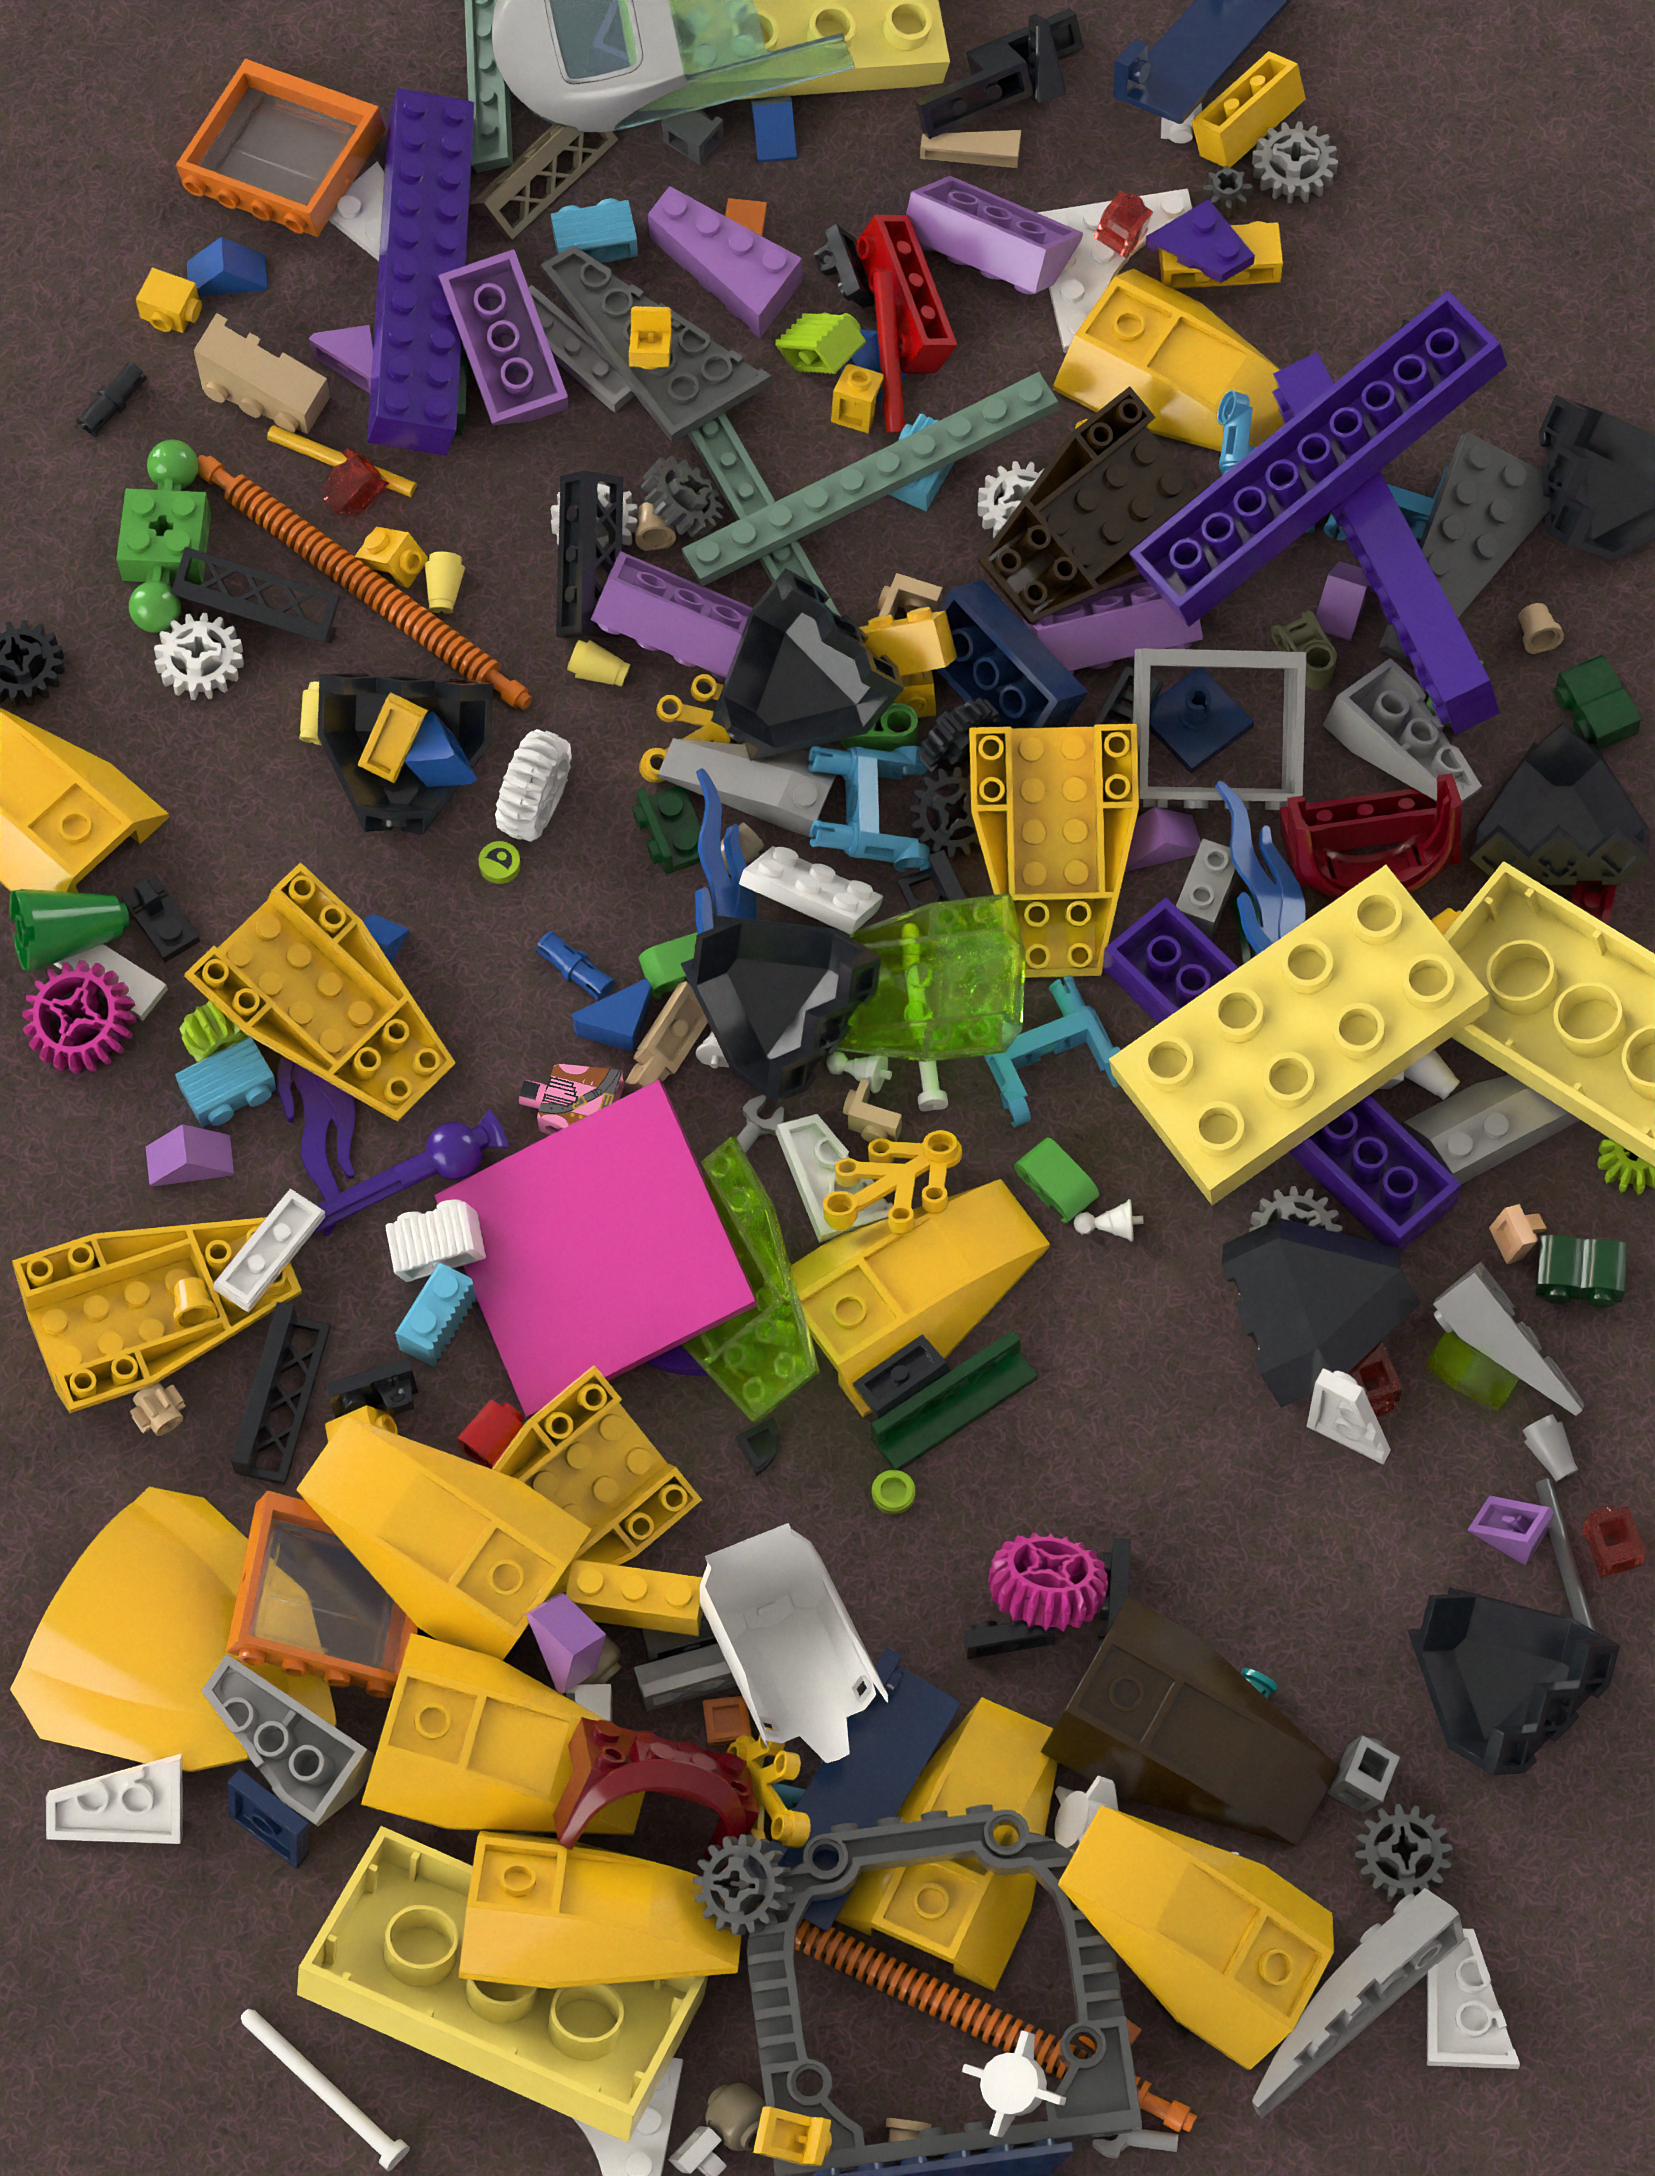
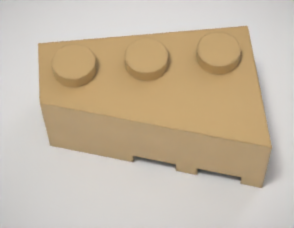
M216 313L194 349L201 385L205 394L216 402L223 403L225 400L239 405L240 409L249 416L258 418L260 415L273 419L280 428L287 431L295 432L299 430L308 434L330 398L327 378L283 352L279 358L257 346L260 338L252 333H249L247 338L242 337L225 327L224 325L228 319Z

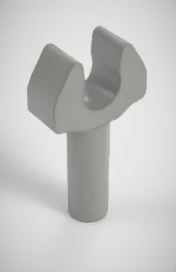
M765 1095L755 1097L743 1106V1115L747 1118V1125L721 1156V1160L733 1168L759 1136L766 1134L776 1136L777 1125L784 1122L783 1107H779L770 1119L764 1120L758 1116V1113L767 1102Z
M1141 2129L1140 2132L1118 2134V2137L1112 2141L1094 2139L1092 2146L1102 2155L1115 2159L1119 2158L1120 2152L1129 2146L1177 2152L1179 2134Z

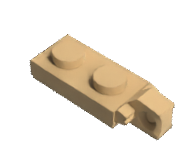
M680 982L637 1048L638 1051L633 1059L638 1063L633 1067L625 1081L635 1091L657 1080L664 1081L669 1074H675L708 1023L688 982Z

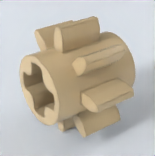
M158 1382L153 1386L141 1389L133 1397V1402L137 1407L132 1409L130 1413L143 1434L152 1429L156 1436H161L175 1429L183 1421V1416L179 1411L184 1409L186 1405L173 1384L164 1389L161 1383Z

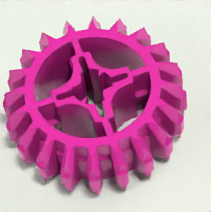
M79 960L74 970L68 962H63L62 974L60 975L53 969H47V976L50 981L46 984L40 980L35 981V986L40 991L37 996L33 994L26 995V1001L34 1007L22 1011L23 1018L31 1022L23 1028L24 1033L28 1037H33L29 1042V1046L35 1052L41 1051L40 1059L46 1064L53 1061V1066L59 1071H63L69 1066L73 1073L79 1074L84 1064L90 1072H96L98 1059H101L106 1065H111L112 1061L108 1053L112 1050L119 1054L124 1053L123 1046L118 1042L121 1038L126 1040L133 1039V1034L125 1028L126 1025L136 1023V1017L132 1013L127 1012L135 1007V1001L131 997L126 996L129 992V987L124 982L118 983L119 976L113 970L105 973V967L99 963H95L90 969L86 961ZM76 990L74 995L69 999L60 1000L69 992ZM100 990L105 993L108 1001L109 1011L107 1020L97 1013L100 1003L97 997ZM85 1013L92 1020L76 1018L73 1021L67 1014L82 1016ZM52 1014L61 1020L59 1033L62 1036L59 1043L54 1041L51 1034L50 1021ZM91 1034H98L93 1040L82 1045L86 1037Z
M1033 1532L1029 1539L1023 1536H1016L1014 1542H1004L1002 1549L996 1551L995 1557L992 1559L988 1576L989 1590L992 1593L991 1601L999 1604L1000 1612L1011 1613L1012 1621H1026L1028 1628L1035 1624L1043 1626L1045 1631L1049 1627H1057L1059 1630L1064 1631L1067 1625L1080 1628L1083 1621L1091 1622L1094 1615L1099 1613L1101 1606L1104 1605L1108 1588L1104 1562L1097 1559L1095 1551L1085 1550L1083 1542L1074 1544L1069 1542L1068 1536L1059 1539L1054 1538L1051 1533L1047 1537H1040Z

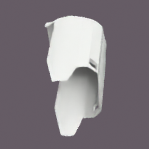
M789 1523L705 1556L707 1567L700 1584V1605L767 1748L766 1740L784 1743L800 1736L826 1763L839 1760L850 1754L846 1717L866 1709L876 1695L874 1684L887 1703L888 1694L820 1555L812 1543L792 1530ZM864 1681L867 1689L860 1697L857 1688ZM764 1723L771 1724L773 1730L766 1729Z

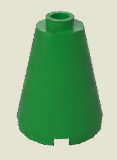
M34 889L14 890L10 894V921H15L17 934L13 935L14 945L20 965L27 972L40 970L119 938L123 935V928L129 927L127 906L125 902L119 903L115 895Z

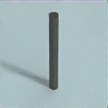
M1552 1479L1538 1481L1535 1483L1541 1506L1550 1507L1554 1512L1548 1531L1573 1618L1596 1631Z

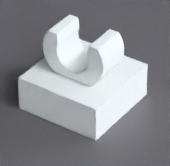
M699 2126L668 2159L680 2172L691 2174L698 2168L705 2176H718L726 2168V2164L712 2152L722 2139L710 2127Z

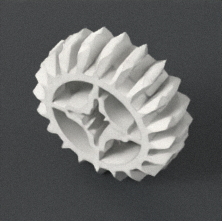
M536 729L527 734L520 742L519 748L515 750L514 757L508 765L506 775L503 777L504 781L499 790L500 795L496 803L497 828L513 838L531 842L540 837L563 794L565 784L568 781V772L571 768L572 754L570 743L558 737L559 735Z

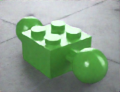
M174 439L165 440L157 444L151 450L147 459L148 474L151 480L158 486V490L125 489L116 558L122 581L145 582L132 593L129 600V613L133 622L139 628L151 633L166 631L171 628V621L178 620L181 612V602L179 596L171 594L172 587L170 583L175 582L185 547L207 553L211 511L206 492L182 491V489L188 487L195 480L199 464L194 450L185 442ZM192 559L187 581L200 585L203 584L205 561Z

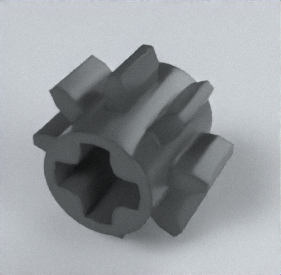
M1225 166L1223 170L1216 174L1212 172L1208 174V185L1203 186L1202 199L1211 200L1210 202L1219 212L1225 213L1226 218H1230L1231 212L1237 209L1242 212L1246 211V199L1251 198L1252 185L1244 184V171L1237 172Z

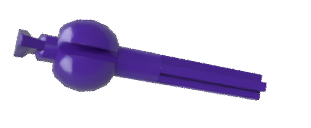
M489 1109L478 1126L472 1129L458 1122L440 1125L431 1132L427 1139L426 1151L317 1204L316 1206L325 1211V1218L311 1235L437 1173L444 1179L449 1180L468 1177L478 1168L482 1160L481 1151L487 1148H509L501 1124Z

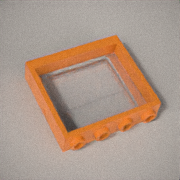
M245 59L178 160L176 167L183 187L195 196L205 195L218 200L227 208L235 209L237 207L252 213L260 220H272L283 224L295 233L301 234L304 232L318 237L336 210L338 201L350 188L385 133L386 128L379 106Z
M267 1491L255 1505L226 1653L239 1656L238 1659L241 1662L249 1665H264L268 1663L280 1666L281 1671L288 1675L301 1677L310 1674L324 1678L323 1682L330 1686L348 1687L353 1685L366 1689L365 1692L373 1697H392L410 1634H417L418 1627L305 1500Z

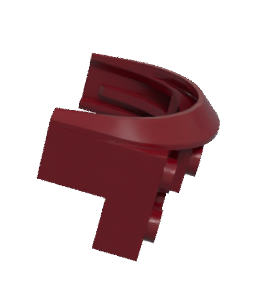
M1453 774L1439 775L1437 777V801L1415 788L1306 804L1303 796L1287 798V807L1280 808V834L1291 871L1299 882L1300 887L1311 886L1322 895L1336 900L1387 865L1408 893L1411 894L1437 878L1448 865L1461 863L1463 803ZM1395 842H1402V844L1373 854L1346 855L1336 853L1339 851H1351L1355 848L1392 845ZM1412 845L1417 847L1422 862L1420 866L1417 864Z
M581 1717L568 1744L573 1773L553 1813L558 1844L572 1850L592 1818L604 1807L622 1797L644 1791H654L714 1808L721 1816L703 1854L704 1859L711 1860L712 1856L709 1853L708 1847L710 1845H720L724 1848L723 1837L734 1836L739 1840L741 1834L749 1835L759 1815V1809L746 1760H742L732 1753L720 1754L701 1749L690 1742L678 1743L659 1738L649 1731L637 1732L618 1727L607 1720L595 1721ZM729 1861L724 1865L721 1872L728 1866Z

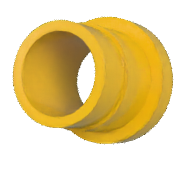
M190 1277L180 1280L175 1284L173 1292L176 1309L173 1316L175 1324L179 1329L184 1330L217 1319L216 1306L210 1300L205 1282L202 1279Z

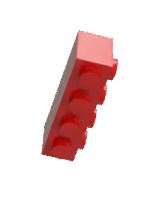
M874 215L855 245L857 255L862 261L868 277L869 287L873 293V273L881 271L893 272L902 372L937 373L956 348L957 342L909 215Z

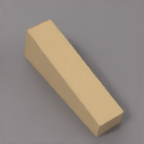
M1021 130L943 133L931 139L922 134L920 159L1017 168Z

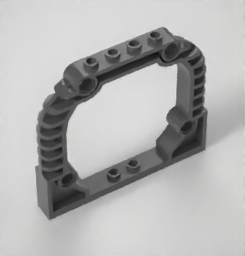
M992 1805L968 1807L965 1809L966 1815L948 1817L947 1811L927 1812L921 1814V1821L903 1823L902 1817L882 1818L876 1820V1827L858 1829L857 1823L838 1824L831 1826V1833L815 1836L807 1843L803 1853V1863L791 1869V1873L782 1877L783 1884L793 1887L792 1892L782 1893L781 1899L788 1905L787 1910L775 1909L773 1911L778 1921L775 1925H767L762 1922L763 1930L761 1933L749 1932L747 1962L766 2107H774L808 2117L830 2119L832 2144L821 2166H802L773 2158L775 2176H812L818 2171L830 2168H839L840 2172L854 2171L862 2165L873 2162H883L884 2166L898 2165L903 2160L917 2156H926L928 2160L942 2159L945 2155L960 2150H970L971 2154L986 2153L988 2149L1003 2144H1013L1015 2149L1029 2147L1031 2143L1047 2138H1055L1057 2143L1141 2131L1140 2106L1115 1950L1058 1886L1063 1873L1074 1855L1070 1850L1046 1836L1029 1832L1026 1820L1019 1813L1013 1810L993 1811ZM1009 1825L1017 1831L1019 1839L1014 1845L1002 1846L995 1841L993 1837L994 1830L999 1826ZM823 1849L835 1852L839 1859L837 1866L828 1871L818 1869L813 1863L815 1854ZM974 1857L984 1869L995 1874H1031L1055 1901L1064 1927L1077 2023L1071 2025L1064 2032L1061 2039L1059 2054L1068 2070L1054 2092L1067 2098L1065 2105L1046 2101L1044 2105L1046 2121L1009 2126L1003 2138L990 2134L991 2121H979L964 2124L965 2132L946 2134V2127H935L919 2130V2138L865 2146L862 2127L844 2115L829 2099L832 2094V2077L829 2069L817 2060L808 2059L806 2054L794 1969L795 1934L808 1907L812 1902L830 1900L846 1894L855 1886L861 1872ZM1086 2036L1094 2042L1095 2054L1088 2059H1079L1071 2052L1070 2042L1076 2037ZM807 2073L819 2076L823 2083L821 2091L812 2097L802 2095L796 2087L798 2079Z

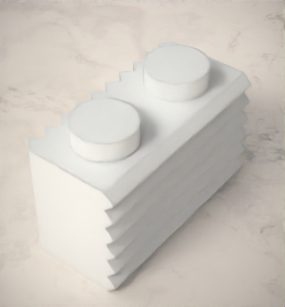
M453 1199L439 1203L434 1211H427L425 1214L421 1212H407L398 1216L397 1221L394 1223H388L386 1225V1232L394 1273L405 1282L432 1275L438 1263H443L450 1268H456L485 1259V1247L483 1245L477 1211L466 1202Z

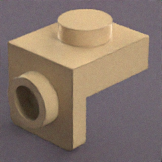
M861 1079L857 1091L850 1089L844 1103L843 1114L848 1115V1129L862 1133V1138L868 1142L878 1138L897 1142L902 1130V1115L867 1104L870 1096V1081Z

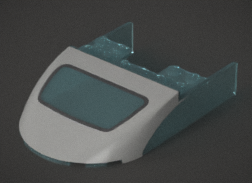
M497 0L492 22L493 52L500 73L511 92L532 113L554 125L560 123L566 126L577 127L578 131L608 132L626 129L839 73L855 67L851 52L842 33L775 51L767 50L764 44L758 11L752 0Z

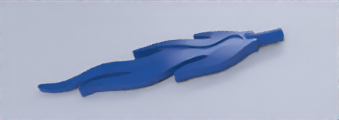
M703 768L696 771L706 805L699 834L698 853L711 890L713 919L710 893L706 887L695 891L698 934L714 928L715 915L756 920L757 910L755 891L739 884L743 870L747 865L738 842L739 826L737 824L729 826L724 837L723 845L732 881L727 874L720 842L722 805L713 781Z
M1218 781L1215 788L1226 802L1231 813V860L1238 874L1249 887L1260 916L1259 925L1250 897L1246 892H1242L1237 898L1241 924L1248 942L1255 952L1259 954L1305 922L1304 896L1295 875L1272 842L1270 827L1265 825L1259 832L1258 848L1275 883L1266 875L1254 852L1249 817L1245 806L1239 796L1222 781Z

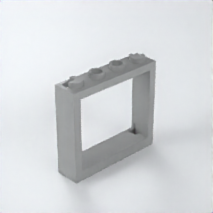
M1135 649L1133 724H1137L1139 799H1143V807L1168 808V799L1184 800V808H1209V800H1224L1216 788L1148 786L1151 666L1285 669L1282 789H1231L1239 796L1246 809H1249L1250 801H1265V809L1280 810L1281 807H1287V798L1303 796L1306 652ZM1225 802L1224 809H1229Z

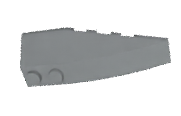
M1509 1074L1475 1083L1404 1121L1403 1124L1411 1136L1460 1184H1463L1580 1121V1119Z
M1424 1888L1416 1896L1411 1893L1404 1897L1394 1908L1393 1912L1395 1915L1384 1925L1377 1923L1363 1934L1360 1939L1361 1945L1325 1982L1303 2011L1294 2030L1288 2034L1274 2056L1252 2100L1255 2112L1261 2119L1290 2096L1424 1977L1434 1965L1442 1961L1465 1940L1460 1914L1454 1907Z

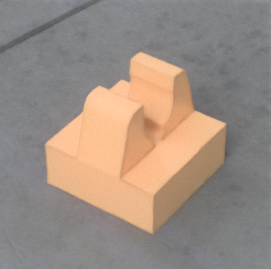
M1520 1204L1504 1208L1489 1227L1506 1264L1523 1259L1537 1242L1538 1237L1536 1234L1547 1229L1540 1214L1524 1215Z

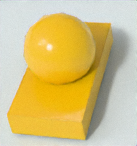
M390 692L361 755L358 766L395 783L428 710Z

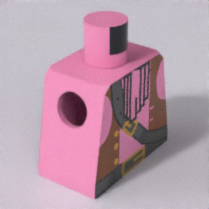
M557 1064L552 1069L547 1085L530 1080L524 1081L519 1096V1104L539 1109L537 1116L539 1131L552 1135L620 1100L624 1088L623 1072L617 1069Z

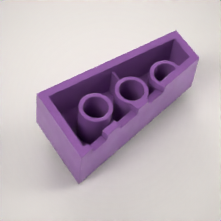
M671 186L668 187L648 213L650 239L684 270L686 269L692 274L702 287L716 296L726 306V309L736 318L741 319L759 339L803 282L801 257Z

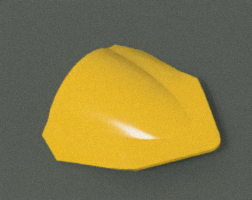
M148 1487L134 1502L120 1511L103 1528L78 1559L46 1610L29 1645L22 1666L10 1688L40 1739L145 1764L182 1753V1771L187 1772L250 1760L246 1750L228 1729L201 1691L226 1654L335 1728L337 1722L330 1687L323 1682L324 1678L310 1674L301 1677L288 1675L281 1671L280 1666L268 1663L264 1665H249L241 1662L238 1659L239 1656L226 1653L248 1539L204 1497ZM267 1558L252 1636L322 1654L307 1593Z

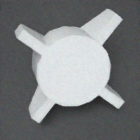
M1098 1775L1087 1793L1082 1791L1074 1792L1061 1786L1057 1787L1055 1794L1061 1806L1055 1820V1841L1074 1854L1100 1806H1106L1118 1811L1113 1780Z
M1021 2031L1015 2053H1004L995 2056L987 2063L985 2069L968 2064L963 2066L962 2072L981 2078L980 2087L983 2098L992 2109L996 2110L990 2134L996 2137L1003 2138L1015 2116L1031 2113L1041 2104L1043 2099L1058 2105H1065L1066 2097L1046 2090L1047 2082L1044 2071L1038 2062L1034 2060L1035 2034Z

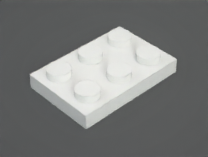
M772 846L743 870L739 882L740 885L850 935L878 911L884 897L874 892L870 885L861 881H849L835 874L831 867L818 863L811 864L798 858V854L795 851L785 847Z

